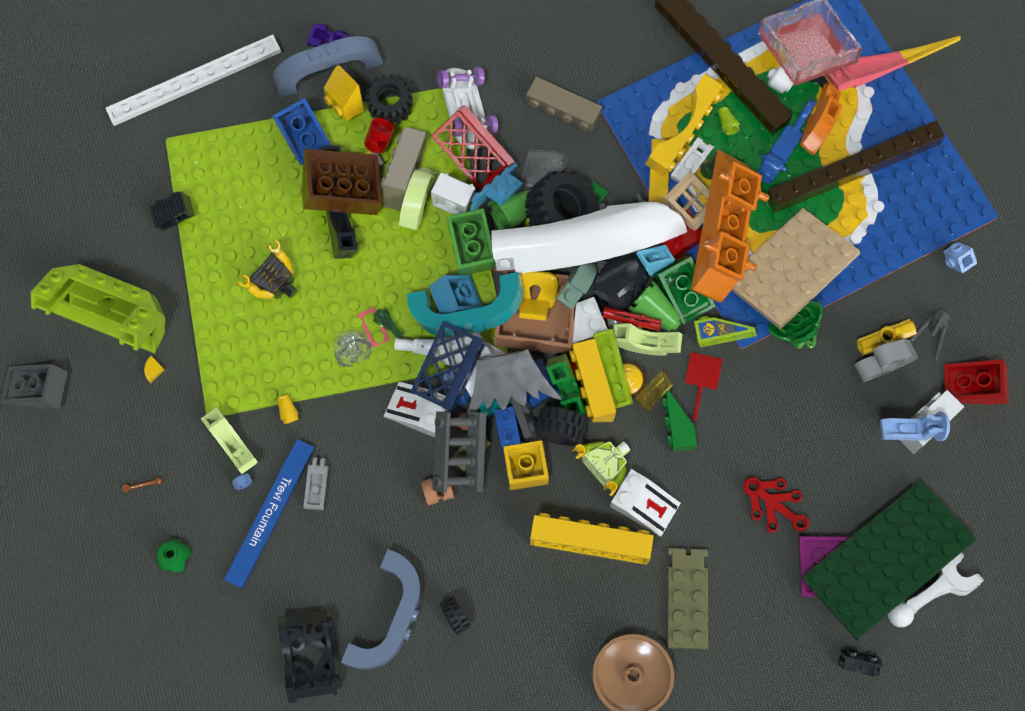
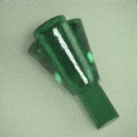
M379 308L372 315L374 317L373 322L390 331L396 338H400L403 335L395 326L396 324L387 308Z

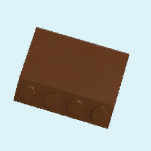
M305 148L302 178L303 209L376 215L383 204L378 157L376 155Z

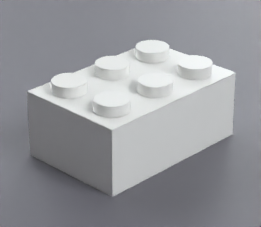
M947 390L943 394L940 392L936 394L911 419H921L926 414H934L935 416L937 412L941 411L947 414L950 421L964 406ZM930 439L927 441H900L915 454Z

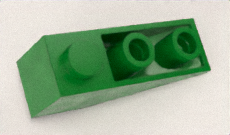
M666 391L665 397H662V407L667 412V416H664L665 427H669L670 434L667 435L668 447L671 446L672 452L695 450L697 446L695 427L670 391Z

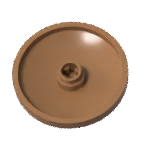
M637 634L623 635L608 642L599 652L593 666V685L601 702L611 711H657L664 705L672 692L674 668L668 653L653 639Z

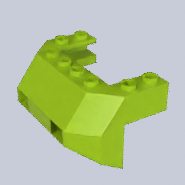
M81 264L52 268L31 291L32 309H41L47 315H50L53 311L57 315L119 339V344L123 345L125 343L133 346V350L136 351L142 348L155 354L165 334V315L155 296L146 290Z

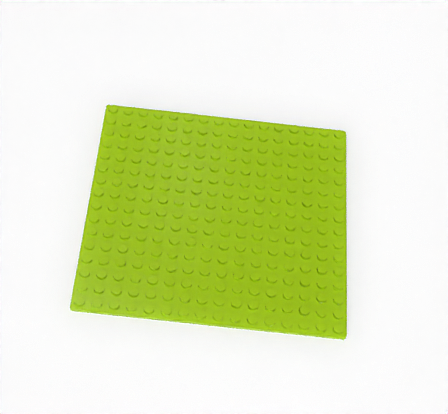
M438 88L412 93L413 108L411 109V114L407 115L405 121L402 119L400 124H397V122L393 123L394 130L388 147L384 153H378L383 162V165L379 167L381 185L382 178L387 176V165L389 162L392 163L393 149L398 146V136L403 133L404 128L407 127L426 132V145L418 168H428L437 173L436 179L429 189L419 227L417 230L399 226L401 211L386 208L384 204H382L376 215L347 213L350 224L355 232L358 248L353 258L334 259L326 211L303 209V164L300 165L274 119L166 139L173 193L183 192L188 195L195 216L178 223L206 414L216 407L225 416L277 406V398L287 394L293 403L417 378L426 356L414 354L412 351L395 350L396 338L408 340L435 339L436 335L428 333L417 323L409 310L407 294L425 290L431 299L432 312L439 314L429 286L443 275H459L447 223V216L453 214L433 206L431 191L440 173H448L450 177L463 183L473 184L431 137L450 118L442 89ZM399 97L383 98L380 100V103L383 105H393L399 100ZM362 102L364 112L348 121H345L341 116L338 117L333 108L312 111L332 146H340L341 152L363 154L369 151L364 146V140L370 123L374 118L370 116L366 102ZM442 131L437 135L441 142H449V131ZM452 136V142H458L456 138ZM452 145L451 153L454 156H461V145ZM464 147V156H468L467 149ZM464 158V167L466 169H470L468 158ZM381 188L382 203H383V188ZM273 240L280 243V249L288 256L294 270V281L291 285L297 289V292L292 298H289L284 293L279 299L257 298L247 291L246 287H239L236 283L239 281L244 284L245 280L240 277L241 275H246L250 279L271 253L275 255V252L267 248L268 244L272 249L276 248V243ZM487 270L468 274L472 279L482 307L493 303L497 296L492 271ZM374 307L378 314L371 312L363 316L374 342L382 343L385 339L379 327L381 322L390 338L389 341L376 347H372L362 326L363 322L357 316V314ZM496 327L479 332L482 339L494 346ZM495 346L506 354L508 353L507 347ZM438 361L441 372L451 368V366ZM435 363L428 365L426 369L428 377L438 373Z

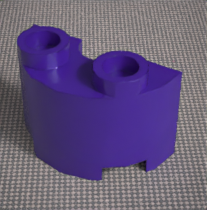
M313 24L307 44L309 47L311 45L318 47L347 38L348 35L340 30H335V32L328 31V27L323 24Z

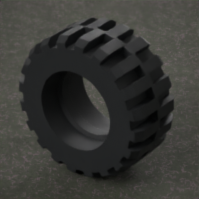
M557 170L548 173L535 183L526 195L525 208L527 210L525 213L526 217L530 220V226L568 220L556 210L553 196L561 199L567 205L571 213V219L599 211V204L596 202L597 196L592 192L593 188L586 184L585 179L579 178L573 172L570 174L569 171Z

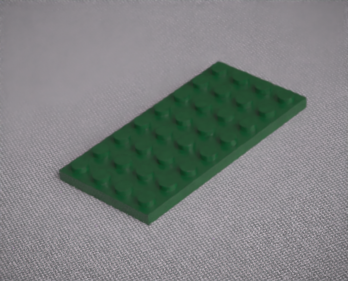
M920 480L806 573L802 580L857 641L977 539Z

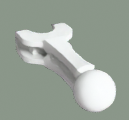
M961 553L939 572V578L934 584L916 597L908 600L907 603L902 602L888 614V619L896 627H906L912 623L914 614L930 601L947 593L966 596L980 586L984 579L979 574L968 578L958 574L956 565L964 557V554Z

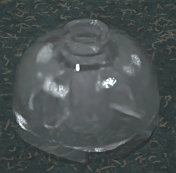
M345 330L335 339L333 353L339 365L351 367L353 366L352 363L359 360L358 363L360 364L370 356L372 344L361 331Z

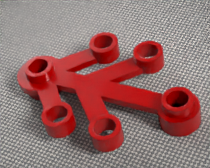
M749 477L743 483V490L745 494L750 496L752 507L750 517L752 520L758 521L763 516L762 510L759 509L758 497L765 501L768 521L766 530L769 533H775L779 528L774 509L791 521L796 531L802 532L808 528L809 520L806 516H797L780 503L785 501L798 503L802 499L800 491L794 490L791 493L769 495L764 490L775 488L777 491H782L786 487V481L783 478H778L775 481L761 482L756 477ZM777 482H782L783 487H778ZM754 484L756 490H751L749 485ZM794 493L798 494V500L793 499L792 495ZM753 512H759L760 517H754ZM797 521H802L803 527H798ZM769 524H774L776 529L771 530Z

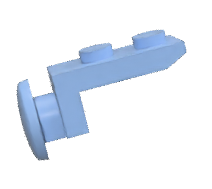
M941 411L937 412L935 416L934 414H926L921 419L888 418L880 420L882 440L927 441L934 436L937 441H944L950 432L949 418L946 413Z

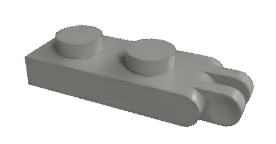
M313 457V463L308 465L304 509L324 511L329 466L325 465L326 458L321 457L320 465H317L318 457Z

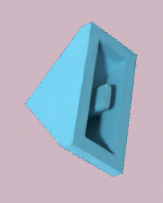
M666 245L637 251L636 253L650 276L675 261Z

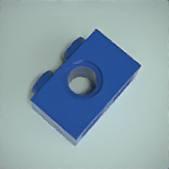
M514 407L494 410L501 452H504V446L521 444Z

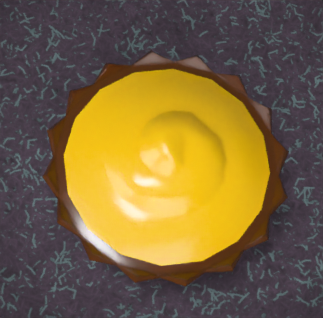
M624 361L622 364L631 396H636L645 386L646 377L644 376V370L640 369V366L635 365L633 362L628 363Z

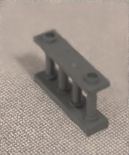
M436 411L434 421L433 491L447 493V485H466L465 490L483 492L486 413L469 411L468 418H450V413ZM450 426H468V437L449 438ZM449 446H467V457L449 458ZM466 465V477H448V466Z

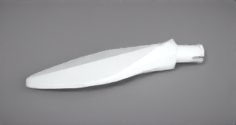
M454 336L444 337V340L454 338ZM396 338L395 350L412 351L414 354L427 356L434 339L408 340ZM456 340L447 343L446 346H451L452 344L456 343ZM486 342L492 356L506 354ZM443 345L435 349L436 358L446 355ZM448 358L441 360L442 363L450 366Z

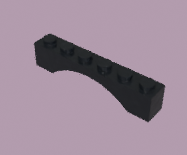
M321 146L320 150L341 152L340 146ZM326 211L334 259L353 258L358 248L355 232L350 224L347 213Z

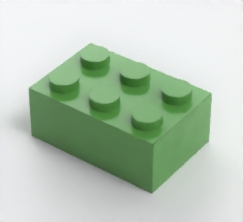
M484 209L447 216L459 275L496 269Z

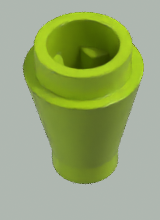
M728 107L721 108L718 113L722 131L726 135L737 133L740 129V123Z

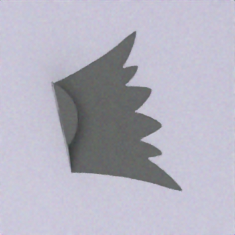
M528 349L477 359L474 390L466 418L469 417V411H476L484 401L486 409H488L494 398H496L502 410L507 407L511 396L520 405L525 406L527 391L537 399H539L538 390L550 397L562 400V398L544 378Z

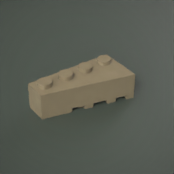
M407 127L398 136V146L392 152V163H388L386 169L387 176L383 177L381 182L384 207L401 211L409 181L414 170H417L418 165H420L426 145V132Z

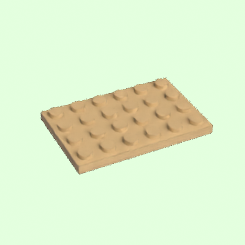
M802 208L748 258L750 262L757 264L756 270L751 271L746 268L743 280L738 281L731 291L781 329L858 257L860 250Z

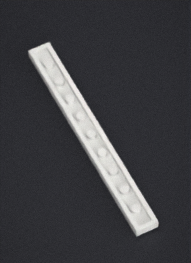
M270 35L106 107L107 113L113 125H118L281 53V50L274 36Z

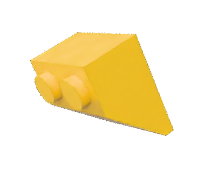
M340 65L336 66L323 88L325 93L324 101L328 106H332L338 117L341 116L345 121H348L364 112L360 88Z
M542 440L503 447L510 490L548 485L549 476Z

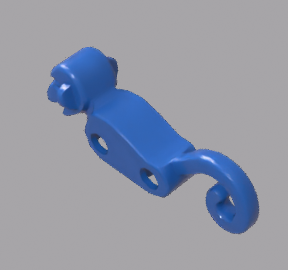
M810 99L793 126L789 124L786 126L767 156L761 154L760 158L763 162L757 173L762 175L761 180L767 184L773 183L779 171L786 172L787 169L784 165L803 136L800 128L816 105L814 100Z

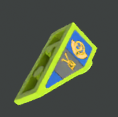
M704 316L700 317L698 321H694L700 348L757 336L754 327L714 317Z

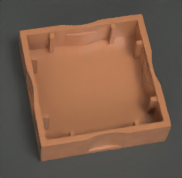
M515 269L504 270L503 275L515 273ZM554 274L559 282L558 293L568 280V275ZM538 285L530 287L531 299H537L541 291ZM556 300L554 307L548 309L546 321L519 318L517 310L508 321L496 327L494 346L528 349L530 351L560 355L566 354L569 356V351H571L576 305L572 310H569Z

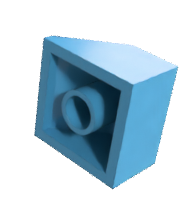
M443 275L429 286L439 314L482 307L470 275Z

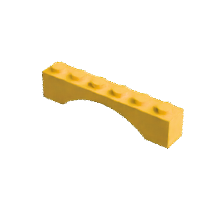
M706 74L703 75L691 94L692 114L689 124L677 136L658 143L645 165L662 176L667 171L671 173L676 165V162H674L675 158L682 156L686 150L683 146L685 143L690 144L695 136L693 131L695 129L699 130L704 122L702 117L709 115L713 109L711 106L712 102L717 103L722 93L720 90L723 87L722 84Z

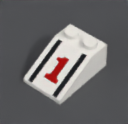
M399 382L384 417L435 437L434 421L436 411L449 412V410L411 393L413 385ZM418 387L417 391L421 393L430 391L428 389ZM434 392L436 399L443 403L446 396Z
M631 469L613 498L610 507L661 537L678 509L680 502L652 481Z

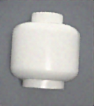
M778 66L776 69L772 68L767 75L769 78L768 86L778 93L788 92L794 84L783 66Z

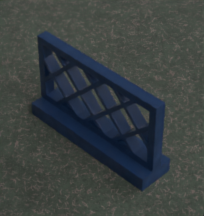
M443 321L410 392L449 411L455 412L477 364V359L480 358L487 341ZM447 327L452 329L454 338L445 341L442 334ZM465 336L471 338L470 345L462 349L459 339ZM456 340L459 350L449 354L446 344ZM443 345L446 355L436 358L435 349ZM460 353L463 360L460 365L454 367L451 356ZM448 358L451 368L441 372L438 361ZM435 363L438 373L428 377L426 369L428 365ZM452 371L454 375L453 382L445 384L442 374ZM440 376L443 386L433 389L430 379ZM427 381L430 391L425 393L418 392L419 384ZM444 389L446 397L443 403L436 399L434 392Z

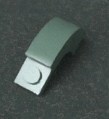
M593 262L566 267L571 274L555 299L569 310L574 308L582 294H586L597 272V266Z

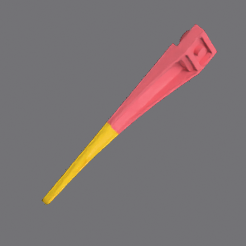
M961 36L902 51L852 58L854 63L824 73V75L838 91L849 87L857 88L960 41Z

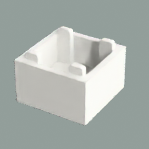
M440 173L431 191L433 206L453 215L472 211L470 210L472 206L471 199L476 193L473 184L468 185L450 177L448 173Z

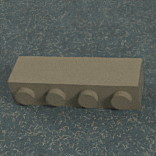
M538 77L534 79L526 94V103L531 107L540 108L548 115L560 117L564 122L573 123L584 131L592 132L601 116V105Z

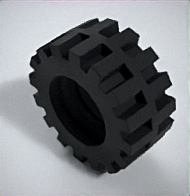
M454 596L439 604L456 635L471 628L466 615Z

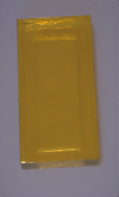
M660 371L635 399L641 408L648 412L673 384L667 375Z

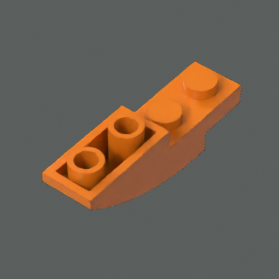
M830 82L824 84L814 114L809 115L800 145L811 155L818 151L828 137L842 108V105L839 103L841 92Z

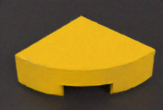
M152 356L148 358L144 368L145 376L151 383L165 371Z

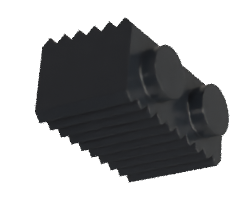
M174 192L169 198L158 200L153 206H150L154 225L162 231L195 216L190 197L183 192Z

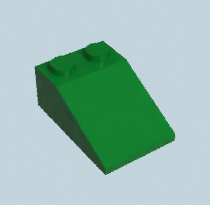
M687 255L678 258L673 263L653 274L661 291L681 316L680 322L682 325L716 307L712 299L691 290L695 263L692 257Z

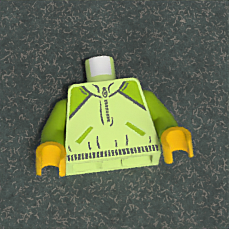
M603 441L587 443L585 445L577 444L571 450L572 452L577 451L579 453L576 459L582 457V462L604 486L603 490L606 488L610 489V496H613L625 480L627 461L623 456L630 451L628 445L622 442L615 448L611 442L605 443Z

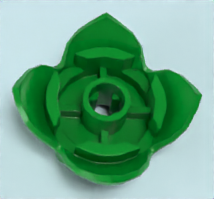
M809 302L781 329L770 323L768 332L774 337L790 343L791 346H798L801 343L807 342L818 334L817 327L822 317L821 302Z

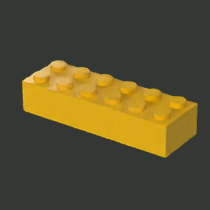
M539 513L538 516L534 515L530 545L647 565L650 561L654 535H649V531L638 530L637 532H631L627 527L614 529L604 523H598V526L590 525V522L586 520L572 522L570 518L560 516L558 519L550 518L551 515Z

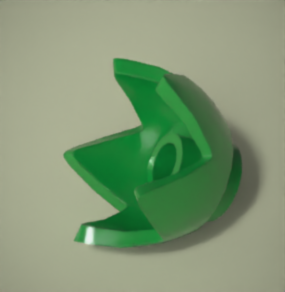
M168 539L157 548L155 554L157 565L161 571L183 572L185 560L190 557L192 551L180 539ZM173 551L174 555L169 558L167 556L168 552Z

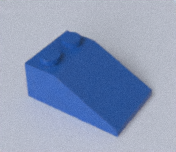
M305 98L272 115L300 165L303 164L305 148L320 150L321 146H332Z

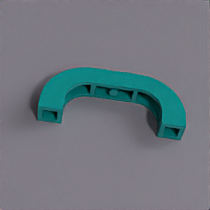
M518 272L500 275V293L493 303L484 307L448 314H437L432 312L431 299L425 290L407 294L408 307L421 328L430 334L437 335L443 321L468 333H478L505 323L516 313L523 298V280ZM447 327L442 334L443 336H454L452 329Z

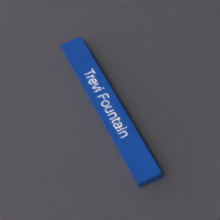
M298 439L296 440L224 579L225 581L241 589L244 588L315 447Z

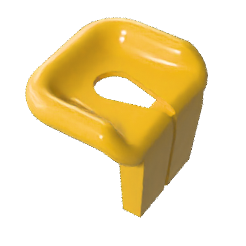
M543 271L519 273L523 280V298L518 308L519 318L546 321L548 309L553 308L556 303L555 297L557 296L559 286L557 277L550 272ZM532 285H538L541 288L536 300L531 299L530 287Z

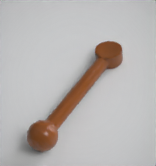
M157 477L155 480L131 486L123 485L122 491L128 493L131 489L152 484L160 485L162 478Z

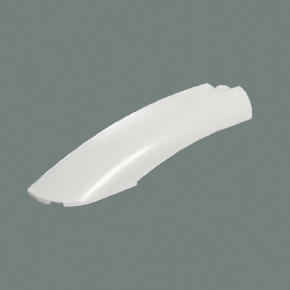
M641 202L612 205L600 211L555 223L492 231V251L497 271L515 269V272L518 273L577 266L621 256L686 233L687 229L681 215L671 210L668 205L662 203Z

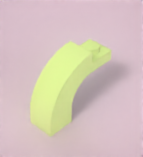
M420 167L418 170H414L404 196L399 226L417 230L422 221L423 209L429 189L436 179L437 172Z
M631 323L614 324L613 326L617 345L625 350L666 356L667 353H680L682 334L680 332H649L641 330Z
M217 407L201 418L241 474L258 463Z

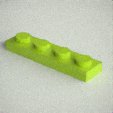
M613 329L593 334L615 409L633 404Z

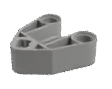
M903 339L876 347L872 350L874 356L865 358L855 363L854 366L862 382H867L918 359V356L910 340Z

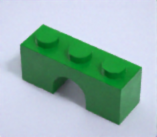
M563 354L549 359L546 369L552 384H556L562 398L560 402L562 408L575 411L581 415L585 414L587 403L581 397L580 386L567 355Z

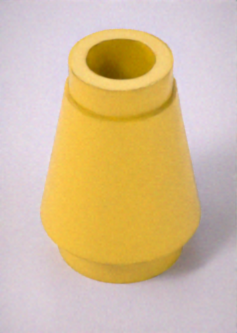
M288 394L278 397L280 420H283L284 424L299 420L297 416L299 413Z

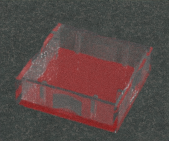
M814 0L793 10L783 11L761 19L758 35L794 86L858 63L863 49L852 33L842 24L837 13L827 0Z

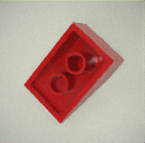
M1004 359L944 364L945 391L948 390L960 403L985 405L1009 403L1008 366Z

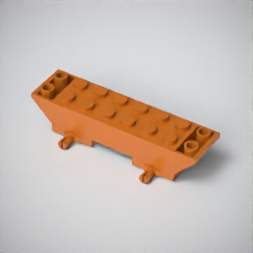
M720 150L717 151L691 286V290L719 303L725 299L738 281L743 280L746 268L751 271H755L757 268V264L748 260L749 244L745 243L750 212L756 210L758 199L764 202L769 200V195L761 191L762 175L752 171L747 164Z

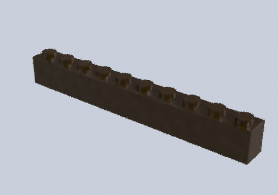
M655 0L654 7L772 136L790 123L792 118L790 109L781 104L777 95L768 90L765 82L756 77L753 69L743 63L741 56L731 50L728 42L723 41L719 37L718 32L707 24L706 19L695 11L691 3H688L686 0Z
M936 120L771 188L767 193L769 195L768 203L773 213H777L939 146L945 138V134Z

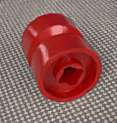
M374 118L366 134L364 146L371 152L384 153L394 130L392 123L383 118Z

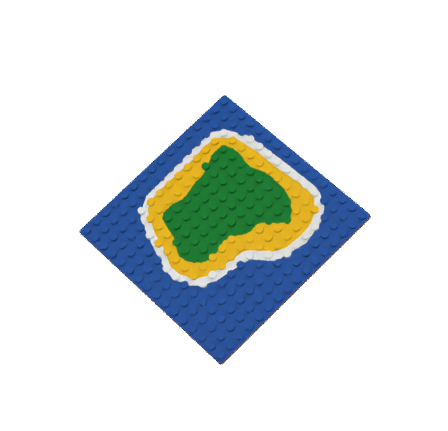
M805 0L723 40L728 42L735 54L741 56L743 63L747 67L753 69L756 77L765 82L768 90L777 95L781 104L790 109L792 118L789 125L793 126L810 99L816 102L811 114L815 113L822 88L818 83L807 80L797 84L794 83L788 92L784 91L783 93H778L769 87L768 73L772 68L776 69L782 65L760 34L820 14L852 58L891 53L892 50L859 0ZM697 53L597 101V104L602 106L601 114L648 194L650 167L645 165L651 155L652 139L669 140L687 127L692 114L691 94L704 74L723 85L720 90L722 95L717 103L712 102L711 106L713 109L709 115L702 117L704 121L699 130L695 129L693 131L695 136L690 144L685 143L683 146L686 150L682 156L675 158L674 162H676V165L671 173L669 172L668 193L678 184V182L670 178L671 174L698 137L703 139V142L707 145L711 144L714 146L711 154L695 174L710 190L717 151L720 150L738 159L757 173L763 162L760 158L761 154L767 156L786 126L772 136ZM903 67L857 88L849 87L840 91L839 103L842 105L839 116L818 151L811 155L800 145V140L784 165L787 169L786 172L779 171L773 183L770 184L761 180V191L767 194L771 188L934 122L936 118ZM723 107H728L740 123L739 131L733 135H726L722 131L718 111ZM808 119L803 123L802 127L800 128V131H802L803 133ZM945 134V138L939 146L777 213H773L768 201L764 202L758 199L756 210L750 212L745 243L749 244V258L804 208L859 249L860 255L811 300L821 302L823 309L996 220L998 214ZM700 148L697 149V150H698L699 152H701V153L704 152V151L701 150ZM692 184L685 190L692 198L699 192ZM682 194L676 200L682 208L689 202ZM702 194L695 200L701 208L708 202ZM692 204L688 208L693 216L699 212ZM699 244L684 254L691 256L695 265ZM730 291L720 303L713 300L716 306L715 309L722 320L755 328L757 336L735 341L739 349H744L771 335L768 332V326L771 322L733 291Z

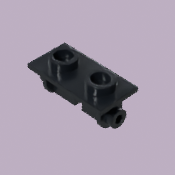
M853 649L840 650L842 658L839 659L838 666H841L842 669L856 672L859 665L861 666V674L872 677L875 675L879 676L880 668L878 667H883L879 657L873 654L861 655Z

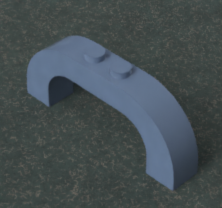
M363 36L347 37L302 51L287 58L275 69L273 74L279 97L297 93L296 83L304 76L348 61H362L366 70L382 65L383 61L376 42L371 38Z
M387 549L380 568L382 571L390 573L401 580L403 596L388 634L379 646L372 649H363L350 643L348 644L341 663L355 669H375L391 661L401 649L404 640L409 639L412 632L410 625L412 621L417 620L420 612L417 608L421 598V585L417 572L404 556Z

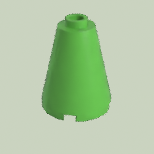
M530 190L516 193L502 206L494 200L489 202L488 208L492 207L490 215L499 230L517 228L527 218L525 201L527 200L526 195Z
M652 280L649 282L651 287H645L641 295L632 303L634 306H629L628 310L635 314L641 315L643 313L645 316L661 319V328L668 332L671 329L675 331L681 324L679 321L681 316L656 282Z

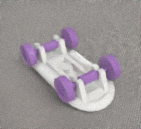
M474 67L473 75H471V70L466 71L460 68L439 70L437 73V83L443 91L449 117L461 105H466L490 134L497 133V117L495 115H488L486 118L477 88L478 85L484 84L483 68ZM459 117L453 120L452 129H462V120ZM452 131V136L462 143V132ZM465 132V143H474L475 135L472 132ZM474 145L464 146L467 149H474Z

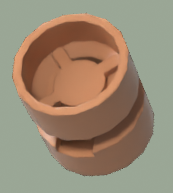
M431 478L420 481L428 506L438 503L439 499L446 501L454 498L451 485H447V493L433 491Z

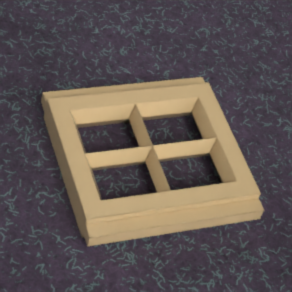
M689 171L663 199L674 212H678L681 215L685 224L695 231L704 222L707 207L706 204L701 208L695 200L701 194L708 200L710 190ZM691 184L699 191L693 198L685 191ZM681 194L689 201L683 208L676 202ZM691 204L699 211L693 218L685 212Z

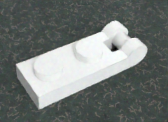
M698 137L675 168L670 178L679 183L689 171L695 175L713 151L714 146L711 144L707 145L703 142V139ZM700 148V149L703 150L704 152L701 153V152H699L697 149Z

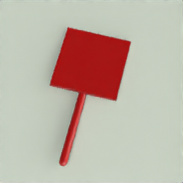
M691 352L685 383L699 386L692 418L695 421L702 387L717 390L723 359Z

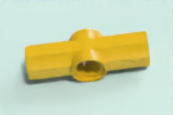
M910 319L890 327H884L878 332L858 339L856 341L857 348L863 356L867 355L880 345L916 335V327ZM882 334L888 335L890 341L885 340Z

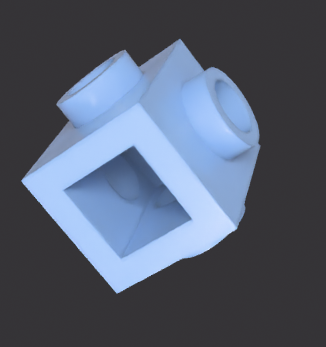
M956 242L943 251L946 265L960 273H964L977 264L973 248L968 245Z

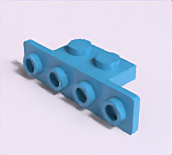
M514 163L511 167H506L500 176L497 175L493 179L491 184H486L480 193H475L471 199L472 206L470 210L474 212L489 198L502 206L523 186V182L514 177L518 165Z

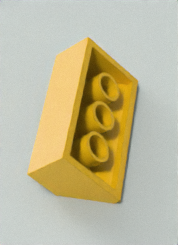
M591 339L572 344V351H569L572 363L575 362L577 367L574 370L577 381L580 380L582 384L580 393L582 399L586 398L587 406H585L587 417H591L592 422L614 421L616 409L596 340Z

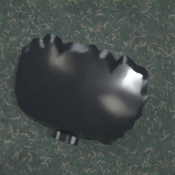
M628 253L614 257V259L609 260L601 268L600 274H596L592 282L593 290L601 298L600 306L624 310L641 295L649 277L638 256H635L634 253Z

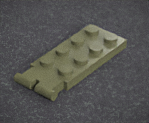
M668 548V556H672V567H668L667 648L708 649V568H704V557H708V549L690 548V556H686V548Z

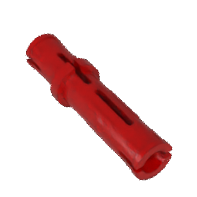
M605 306L603 318L631 323L640 329L644 327L659 331L661 319L648 317L643 313L639 315ZM614 314L622 315V316H626V317H630V319H629V318L620 317V316H616V315H614ZM634 319H638V320L650 322V324H649V323H645V322H641V321H637V320H634Z

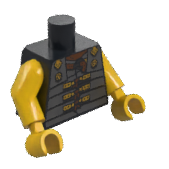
M273 240L276 243V248L272 249L269 244L267 248L275 252V255L271 253L250 279L246 275H241L240 277L245 280L244 284L239 281L236 283L239 287H246V290L257 298L279 299L283 293L292 298L297 292V289L291 285L294 281V270L290 259L280 249V243Z

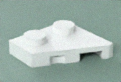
M594 297L576 303L572 344L594 339L593 334L607 330Z

